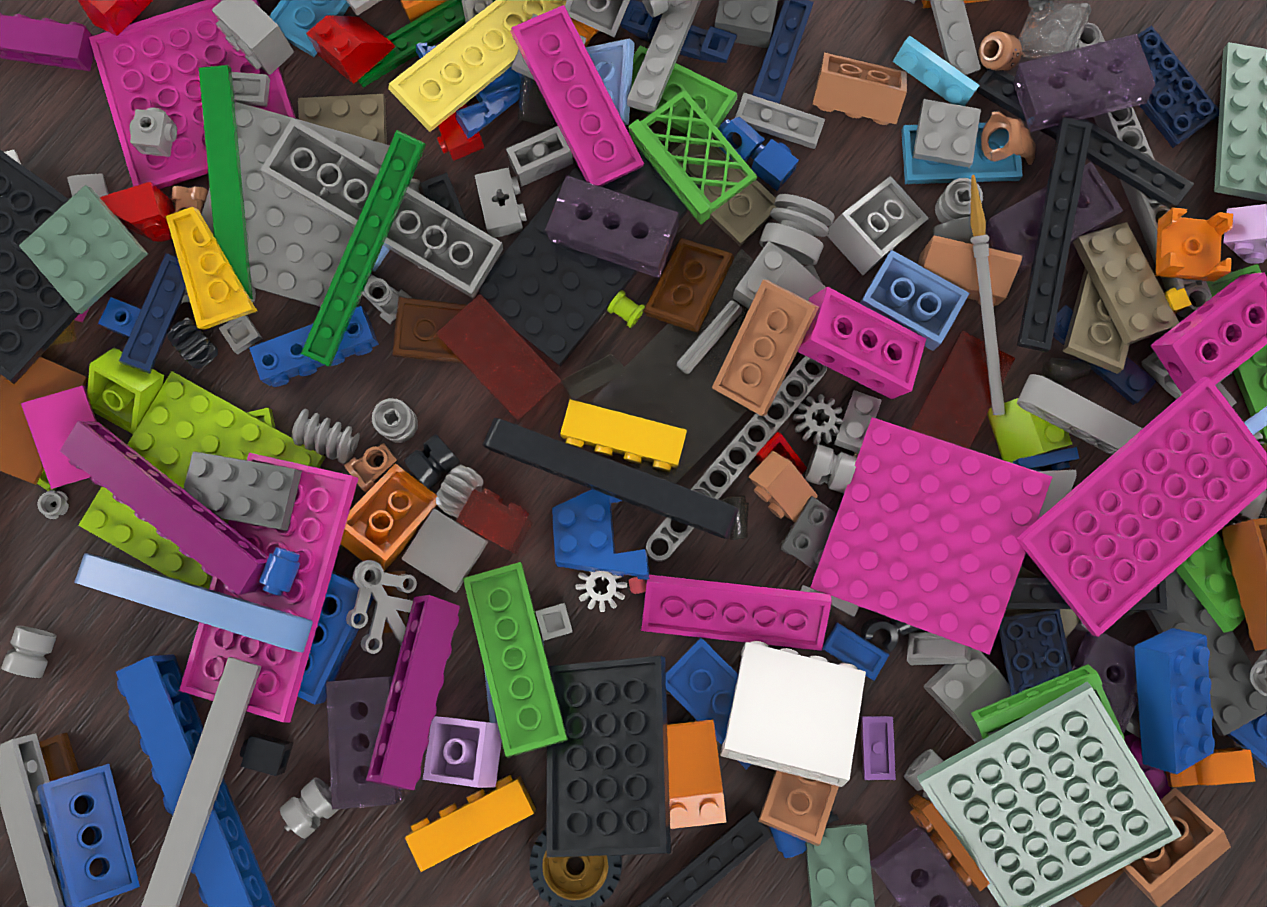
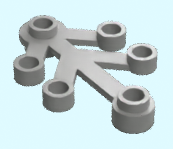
M362 561L354 570L353 579L359 590L355 607L348 612L346 621L349 626L358 629L363 628L367 624L368 615L366 610L372 594L376 605L369 634L362 638L361 647L365 652L375 654L381 650L383 645L381 637L385 620H387L397 640L402 645L406 627L396 610L410 613L413 604L412 600L388 596L382 585L394 586L400 592L411 593L415 590L417 582L412 575L401 574L398 576L384 573L382 566L376 561ZM369 570L371 572V577L369 580L366 581L364 579L365 572ZM408 578L409 585L407 588H404L403 582ZM359 613L361 619L355 624L354 616ZM374 638L375 645L372 649H369L368 643Z

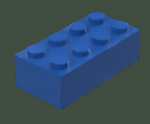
M1171 628L1135 645L1134 650L1142 763L1177 775L1213 754L1215 739L1212 734L1213 709L1211 708L1210 701L1212 684L1209 678L1208 660L1210 652L1207 648V635Z

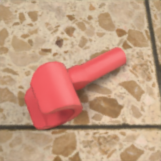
M638 577L628 580L630 591L633 594L646 592L645 580L638 579Z

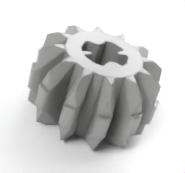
M822 394L817 397L816 402L811 396H808L806 398V405L800 403L797 406V410L801 414H795L793 420L802 423L796 426L795 431L801 432L805 430L806 433L802 438L803 441L806 442L810 436H813V444L817 445L822 437L823 441L828 444L832 441L831 435L837 437L840 431L836 426H841L844 420L836 416L843 410L841 407L834 410L831 408L835 402L833 398L825 404L824 395ZM816 414H820V419L825 420L820 426L817 425L816 420H812Z
M460 465L453 468L450 474L446 475L444 482L441 483V488L437 492L436 504L450 516L462 517L468 513L469 509L473 507V504L478 499V495L482 491L483 479L476 471L469 467Z

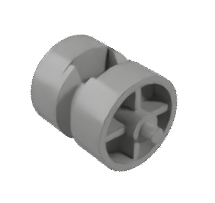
M316 777L301 790V797L299 799L292 797L280 807L281 816L286 822L284 828L287 831L291 829L301 838H307L320 826L321 817L329 819L341 808L340 802L334 794L336 787L334 785L329 787Z

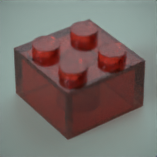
M486 488L482 492L473 489L456 522L516 554L533 524L528 519L529 513L512 502L508 507L501 504L503 499Z

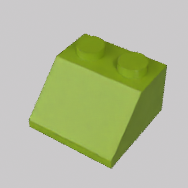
M112 348L90 363L87 394L94 413L134 434L162 388L164 375L152 369L151 373H147L120 363L119 359L123 352Z
M1018 398L1004 403L1005 414L993 415L992 408L986 410L1002 460L1013 463V461L1019 458L1049 453L1072 445L1068 432L1018 406Z

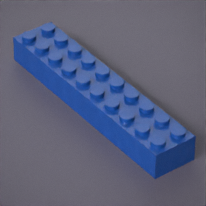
M174 654L150 656L116 671L119 679L117 680L118 689L127 699L130 707L128 710L130 720L138 727L142 737L140 738L141 748L150 757L153 765L151 769L152 776L155 782L161 785L164 793L163 803L165 809L172 816L204 728L191 695L179 691L183 675ZM223 777L191 872L196 874L200 885L198 889L200 898L208 907H275Z

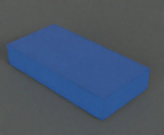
M838 622L833 626L822 647L824 651L840 661L856 666L857 670L865 671V676L875 681L889 657L888 653L864 640Z

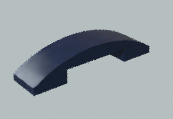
M630 0L621 21V27L651 43L662 15L660 14L652 18L642 2ZM691 25L679 54L704 61L727 63L737 35L710 26L709 30H705Z

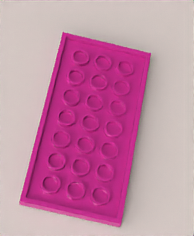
M1203 377L1025 530L1016 540L1089 632L1099 637L1267 489V452L1209 377Z
M249 453L247 461L294 468L302 471L288 531L229 520L228 525L268 557L270 553H274L276 547L299 554L298 562L300 566L290 592L283 591L281 596L264 591V584L262 583L256 592L236 595L229 592L224 587V583L216 576L212 577L209 589L312 620L313 624L304 652H296L199 622L179 691L213 701L228 657H234L262 666L246 711L280 722H290L358 478Z

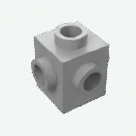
M152 107L148 108V110L136 109L134 119L130 122V143L141 154L170 157L172 143L177 138L176 124L161 109Z

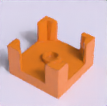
M1172 208L1158 219L1155 276L1215 282L1230 273L1232 259L1227 258L1221 262V238L1223 234L1232 229L1233 214L1219 212L1208 220L1183 218L1181 216L1187 213V209Z

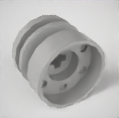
M779 194L774 202L777 208H773L770 212L771 217L778 223H767L765 225L759 244L764 248L768 241L794 257L800 264L816 265L824 247L823 243L816 237H825L829 234L827 226L833 223L834 214L826 207L807 198L790 194Z

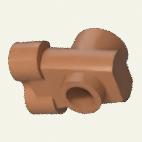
M174 186L172 188L171 201L175 203V213L190 207H195L202 213V207L205 204L208 190L203 187L186 188Z
M383 443L378 447L369 448L364 453V456L359 459L354 457L344 466L351 476L358 478L357 484L366 493L376 484L375 480L391 467L397 459ZM384 457L382 465L377 467L375 464L376 459Z

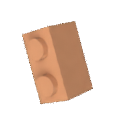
M773 450L749 476V479L756 486L754 492L765 502L769 501L771 503L768 508L780 519L786 516L795 522L811 496L814 498L818 497L792 462Z

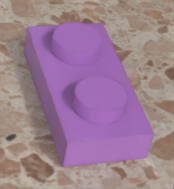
M860 716L863 779L896 780L893 717Z

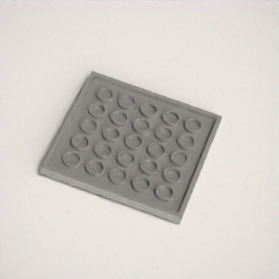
M235 102L251 285L258 290L321 307L354 228L271 180L261 170L292 117ZM295 119L380 170L390 145ZM209 188L201 215L214 236ZM361 295L360 300H359V302H358V304H357V307H359V305H360L362 295Z

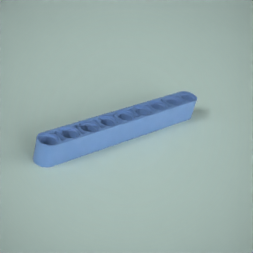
M84 553L75 579V583L296 652H304L313 624L312 620L88 553Z

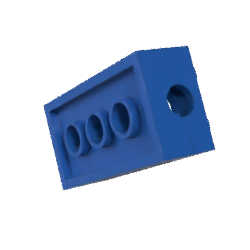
M332 571L317 628L320 626L323 629L324 636L319 642L314 635L309 653L310 666L304 671L297 696L314 705L325 702L359 630L349 626L346 621L348 612L355 607L359 588L354 583V580ZM372 594L370 596L366 613L368 612V609L374 599ZM334 598L337 602V609L331 614L328 604ZM359 613L354 616L355 624L361 619Z
M110 764L37 786L66 907H86L140 887ZM78 797L84 798L87 802V809L83 814L77 813L74 809V802ZM87 827L91 828L95 835L90 845H86L82 841V833ZM95 858L99 859L102 863V870L97 876H93L89 870L90 864Z

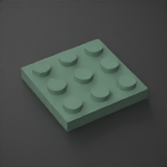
M86 185L19 245L74 311L83 314L148 255L94 190Z

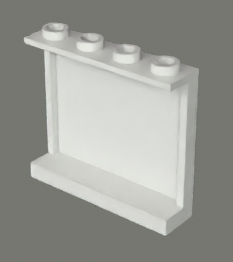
M761 641L746 642L741 651L742 659L726 738L722 744L720 756L840 787L844 786L850 779L866 672L857 670L856 666L848 663H841L839 665L829 663L826 658L820 656L798 655L797 651L788 648L780 650L769 648L766 643Z

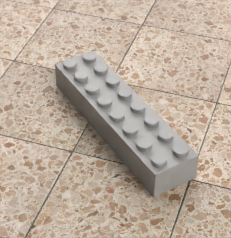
M291 118L261 168L263 173L271 180L353 228L356 226L379 172V169L293 118ZM409 187L383 246L473 299L503 250L502 242Z

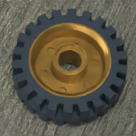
M546 827L535 841L530 856V877L533 880L535 890H538L542 900L549 902L548 905L551 907H599L604 904L605 900L609 899L619 882L622 870V856H584L581 858L585 866L581 870H572L567 862L570 857H547Z

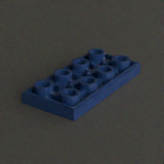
M1152 25L1110 53L1124 87L1172 148L1219 116L1217 106Z
M1060 609L1002 618L998 634L1011 696L1073 671Z

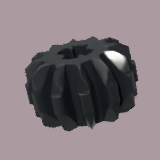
M185 318L181 322H177L167 332L168 340L193 368L200 369L203 366H207L218 355L217 347L202 329L197 328V324L192 319Z

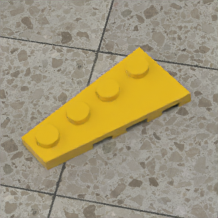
M190 207L167 215L166 219L197 328L204 330L256 312L255 306L200 211L195 207Z

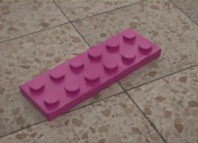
M562 5L513 26L510 32L590 190L597 189L641 168L644 162L565 6Z
M649 575L650 579L647 580L641 631L751 643L752 641H761L767 645L822 651L832 602L831 594Z

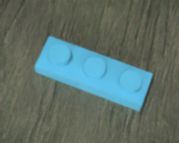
M911 36L904 41L893 60L895 64L951 104L966 106L980 86Z

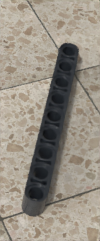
M499 418L493 419L482 444L485 448L500 455L723 539H729L740 511L735 506Z

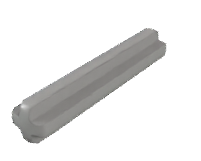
M730 301L678 360L677 366L680 370L689 374L739 317L743 309L737 302Z

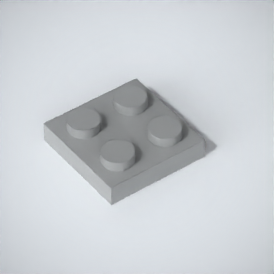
M924 99L921 103L912 158L970 168L973 164L981 109Z

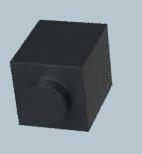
M260 733L250 735L249 739H246L241 747L240 757L243 759L240 767L274 776L285 773L294 742Z

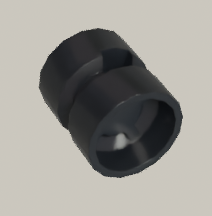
M436 433L423 443L424 449L422 451L415 450L404 459L405 464L427 489H430L442 479V472L449 473L461 463Z

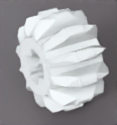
M605 571L590 572L591 575L589 577L581 572L578 574V577L585 580L586 584H577L576 589L587 590L586 593L579 597V600L582 602L591 597L592 599L588 604L589 609L592 610L596 601H600V612H605L604 601L608 600L610 606L614 609L617 605L612 597L616 596L621 600L625 598V595L616 591L617 588H627L626 582L616 583V580L622 576L612 575L611 572ZM602 578V581L607 579L610 582L607 585L608 592L601 595V591L598 594L594 592L593 588L597 586L595 582L597 579Z

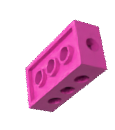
M1263 272L1240 275L1151 345L1181 393H1185L1203 377H1209L1216 385L1267 345L1266 274Z
M829 287L809 297L808 301L819 306V309L797 352L890 399L912 391L926 338Z

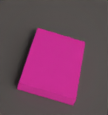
M79 386L21 403L51 489L90 478L91 476L84 470L69 463L70 459L60 452L77 421L97 422L85 386Z

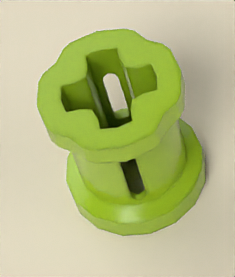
M621 290L610 303L607 312L617 314L627 322V326L632 328L642 316L645 306L643 304H636L626 297V292Z

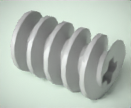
M303 409L292 429L294 444L297 446L304 444L307 450H316L317 454H326L329 459L337 458L339 463H347L357 448L360 434L357 433L352 437V427L350 426L343 433L340 432V422H336L330 428L331 419L328 417L320 424V414L315 413L311 419H308L309 410Z

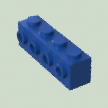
M362 306L356 307L331 366L344 362L345 357L356 354L360 356L367 354L373 350L372 347L379 345L369 316ZM313 324L249 348L262 382L273 387L282 386L290 381L289 378L297 375L308 376L317 372V368L324 366V364L301 354Z

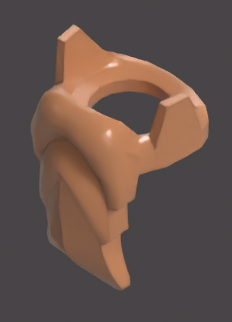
M992 112L991 118L985 124L982 132L981 145L984 155L994 162L1005 159L1012 154L1020 155L1026 159L1028 165H1032L1035 158L1036 144L1030 131L1024 126L1021 119L1009 118L1000 112ZM998 129L1007 130L1009 132L1007 144L1003 148L991 149L988 143L991 134Z

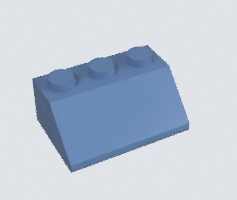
M890 250L861 299L860 304L926 338L925 347L934 351L944 340L970 293Z

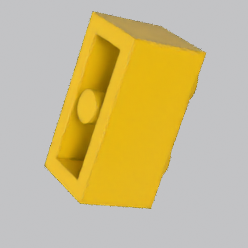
M1172 288L1164 293L1175 314L1192 305L1185 288L1179 290Z

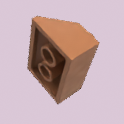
M824 53L812 105H816L820 110L826 112L834 110L845 112L847 116L852 118H861L862 116L871 118L874 122L881 125L897 124L907 93V72Z
M933 236L921 251L918 265L969 292L970 294L967 298L977 300L978 304L981 305L976 258H974L972 247L974 244ZM989 248L988 261L994 307L1007 298L1022 256Z
M1176 787L1160 801L1182 836L1122 868L1134 884L1157 907H1161L1231 848L1224 831Z

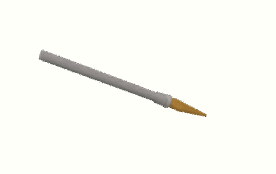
M972 175L970 224L974 237H971V243L974 244L972 247L977 265L993 415L1005 414L988 261L989 243H986L989 241V236L985 235L986 220L975 175Z

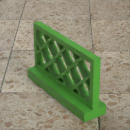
M685 89L641 122L637 119L628 126L629 135L634 144L700 225L710 218L712 212L757 179L756 174ZM684 101L691 109L690 117L673 116L674 107ZM655 121L668 122L666 135L653 133L649 126ZM672 122L689 124L687 137L670 135ZM692 125L705 126L708 130V139L692 138ZM669 142L686 143L684 156L671 155L668 151ZM689 144L706 146L705 159L688 157ZM710 146L722 147L727 152L726 161L708 159ZM729 157H731L734 162H729ZM687 163L704 165L703 177H689L686 173ZM707 166L725 167L723 181L706 179ZM728 168L741 169L747 176L739 183L726 181ZM696 184L701 185V190L697 187ZM705 185L722 187L721 196L711 203L704 195Z
M1089 664L971 712L982 738L985 739L989 736L988 733L1000 728L1003 729L1088 681L1093 690L1096 691L1098 698L1122 738L1125 739L1102 688L1103 683L1099 674Z

